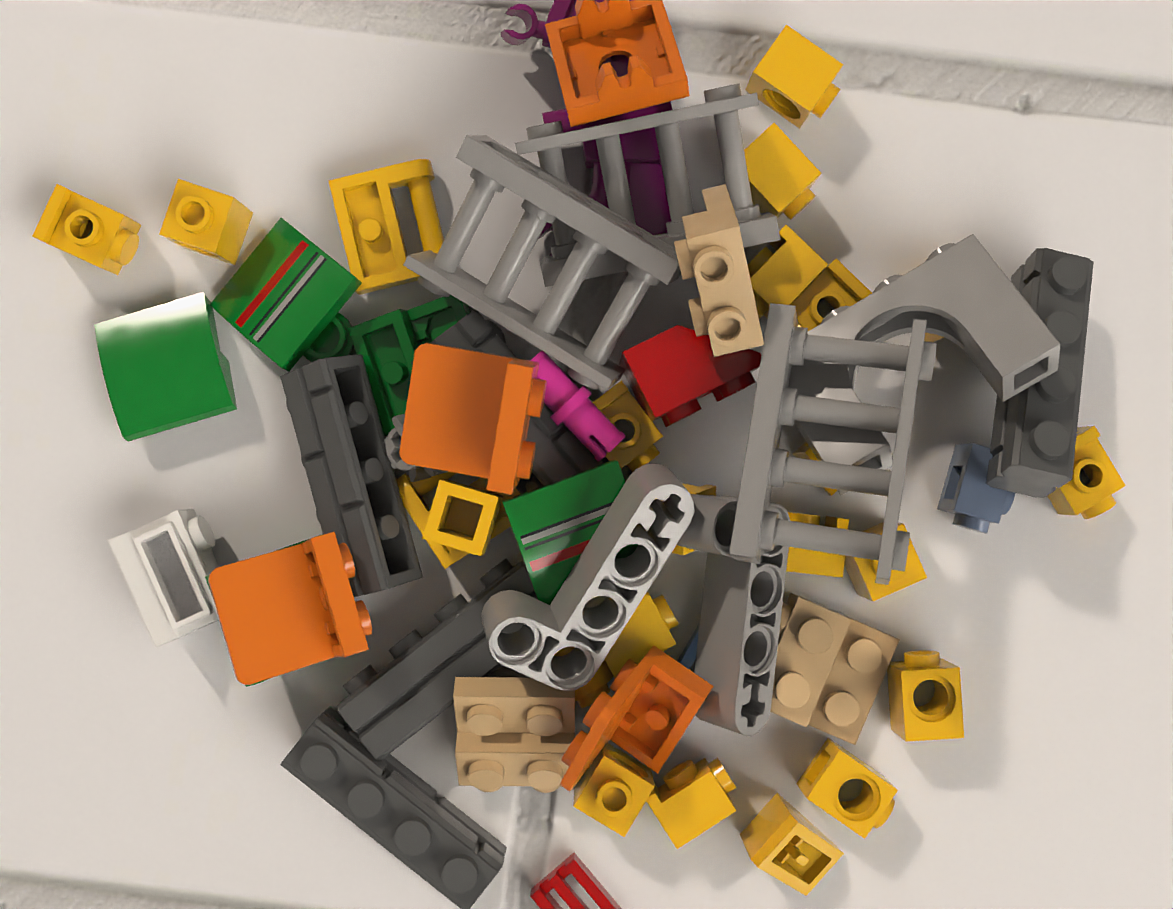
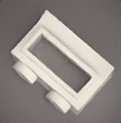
M194 509L174 511L135 530L107 540L155 648L219 621L214 600L205 579L215 568L219 567L211 549L215 546V538L207 521L201 515L196 516Z

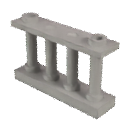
M740 83L705 90L704 104L565 133L563 132L561 121L526 128L528 140L515 143L517 155L537 151L540 168L568 184L560 146L596 139L608 207L613 212L636 225L619 134L655 127L671 221L666 223L667 233L654 236L675 248V241L686 239L682 217L694 214L678 122L714 115L725 184L738 220L743 246L749 247L780 240L777 216L770 212L760 214L759 204L753 205L738 109L758 106L759 101L757 93L742 96ZM557 218L552 223L556 245L551 246L552 256L543 257L540 263L545 287L554 285L577 242L573 238L576 230ZM607 249L604 255H597L585 279L626 271L625 266L628 261Z
M466 135L456 158L473 168L470 177L474 181L438 254L431 250L410 254L407 256L403 266L420 275L418 282L425 289L443 297H449L451 294L568 366L567 373L578 383L592 389H598L601 386L608 390L621 379L626 370L608 358L649 286H657L659 281L668 285L677 280L681 275L675 248L522 156L517 155V153L487 135ZM504 188H507L524 198L521 207L525 212L488 284H485L460 269L458 265L495 192L502 193ZM557 218L576 230L573 238L577 242L538 315L508 298V295L546 223H554ZM608 249L628 261L625 266L628 275L589 345L586 346L560 330L558 326L598 254L604 255Z
M770 303L729 552L736 561L760 564L763 549L773 551L775 545L877 560L878 567L875 583L889 584L891 569L905 571L910 532L898 531L897 527L918 380H932L937 347L935 342L924 341L927 320L913 319L910 345L904 346L809 335L808 328L798 327L796 306ZM805 359L905 371L901 407L798 395V388L789 387L792 364L803 365ZM794 420L896 433L892 470L788 457V450L779 449L782 425L793 426ZM785 482L887 496L882 535L779 519L778 512L769 511L772 487L783 488Z

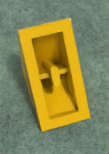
M778 792L740 833L750 859L759 869L805 896L808 895L844 854Z

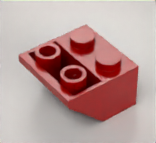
M676 325L623 351L619 365L626 369L624 375L639 405L653 422L661 418L665 427H668L701 410L698 399L712 393L716 402H719L756 383L752 372L760 367L762 355L760 352L745 349L714 357L709 335L696 337L695 330Z

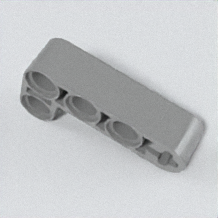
M657 463L645 464L635 469L628 477L550 605L514 590L500 591L489 598L484 604L481 616L489 650L497 662L555 689L564 691L577 690L594 677L693 518L694 501L690 493L670 469ZM630 544H638L636 550L631 555L625 558H616L617 553L623 547ZM597 596H606L601 604L591 608L584 607L589 600ZM519 622L524 624L520 630L514 633L506 634L501 632L505 626L511 623ZM565 647H575L564 656H554Z
M690 494L694 501V515L677 545L707 552L694 673L714 686L696 716L710 724L745 736H752L765 726L771 710L789 547L775 545L773 551L763 549L760 564L736 561L729 552L738 497ZM770 503L769 511L778 512L779 519L790 521L789 514L782 505Z

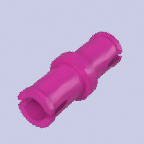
M540 351L530 361L540 362L537 379L547 380L544 403L554 413L550 419L557 426L563 423L592 453L594 459L599 462L626 435L622 431L620 432L588 398L592 393L586 386L579 388L547 353Z

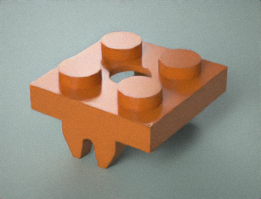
M577 0L574 6L576 16L545 24L570 127L690 96L688 78L662 0H604L603 2ZM626 55L629 58L628 74L617 77L610 62L602 63L611 56Z

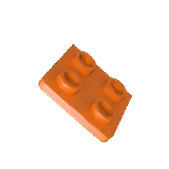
M424 343L418 346L414 353L399 450L401 459L410 465L487 478L488 491L512 495L520 478L530 479L536 442L526 441L530 416L541 417L547 380L537 379L540 362L434 343Z
M335 531L310 538L302 544L215 568L209 574L208 583L234 674L240 683L251 685L334 657H348L369 650L365 636L372 634L370 616L362 600L355 602L349 583V578L355 577L353 558L345 542L338 544Z
M654 645L639 664L628 659L610 686V689L615 694L611 697L602 691L586 713L582 723L591 728L589 733L587 734L581 730L565 751L561 761L568 765L569 768L560 785L570 792L609 740L658 774L714 686Z

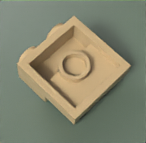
M726 184L702 190L706 211L683 216L682 220L686 239L674 242L682 279L695 277L700 297L688 300L696 337L709 334L714 357L764 345L740 227Z
M790 593L787 602L782 605L770 712L802 726H812L856 745L900 639Z
M455 677L453 693L457 727L455 757L459 786H473L483 792H494L502 786H531L542 793L553 792L562 787L560 782L569 766L563 763L561 759L575 738V690L564 691L555 689L533 678Z

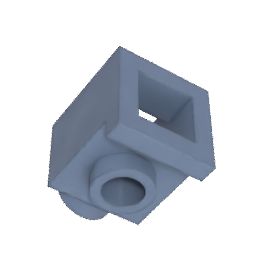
M975 443L955 445L937 507L939 510L955 514L953 525L985 534L988 532L990 523L999 524L1001 515L1007 514L1015 498L1014 492L993 488L986 484L988 463L994 457L990 453L989 447Z

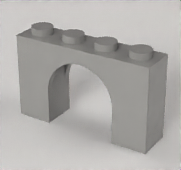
M974 234L956 244L948 243L939 247L929 255L923 264L904 275H893L885 279L875 288L872 294L852 306H842L831 311L822 320L820 325L808 331L809 335L882 343L892 337L911 333L913 319L927 320L925 333L945 337L961 347L1002 402L1058 371L1059 341ZM805 359L803 365L792 364L789 387L798 388V395L862 403L854 392L855 378L860 366ZM794 420L795 425L818 461L886 470L892 466L893 458L890 445L881 431ZM837 489L840 495H843L844 493L848 492L845 490Z

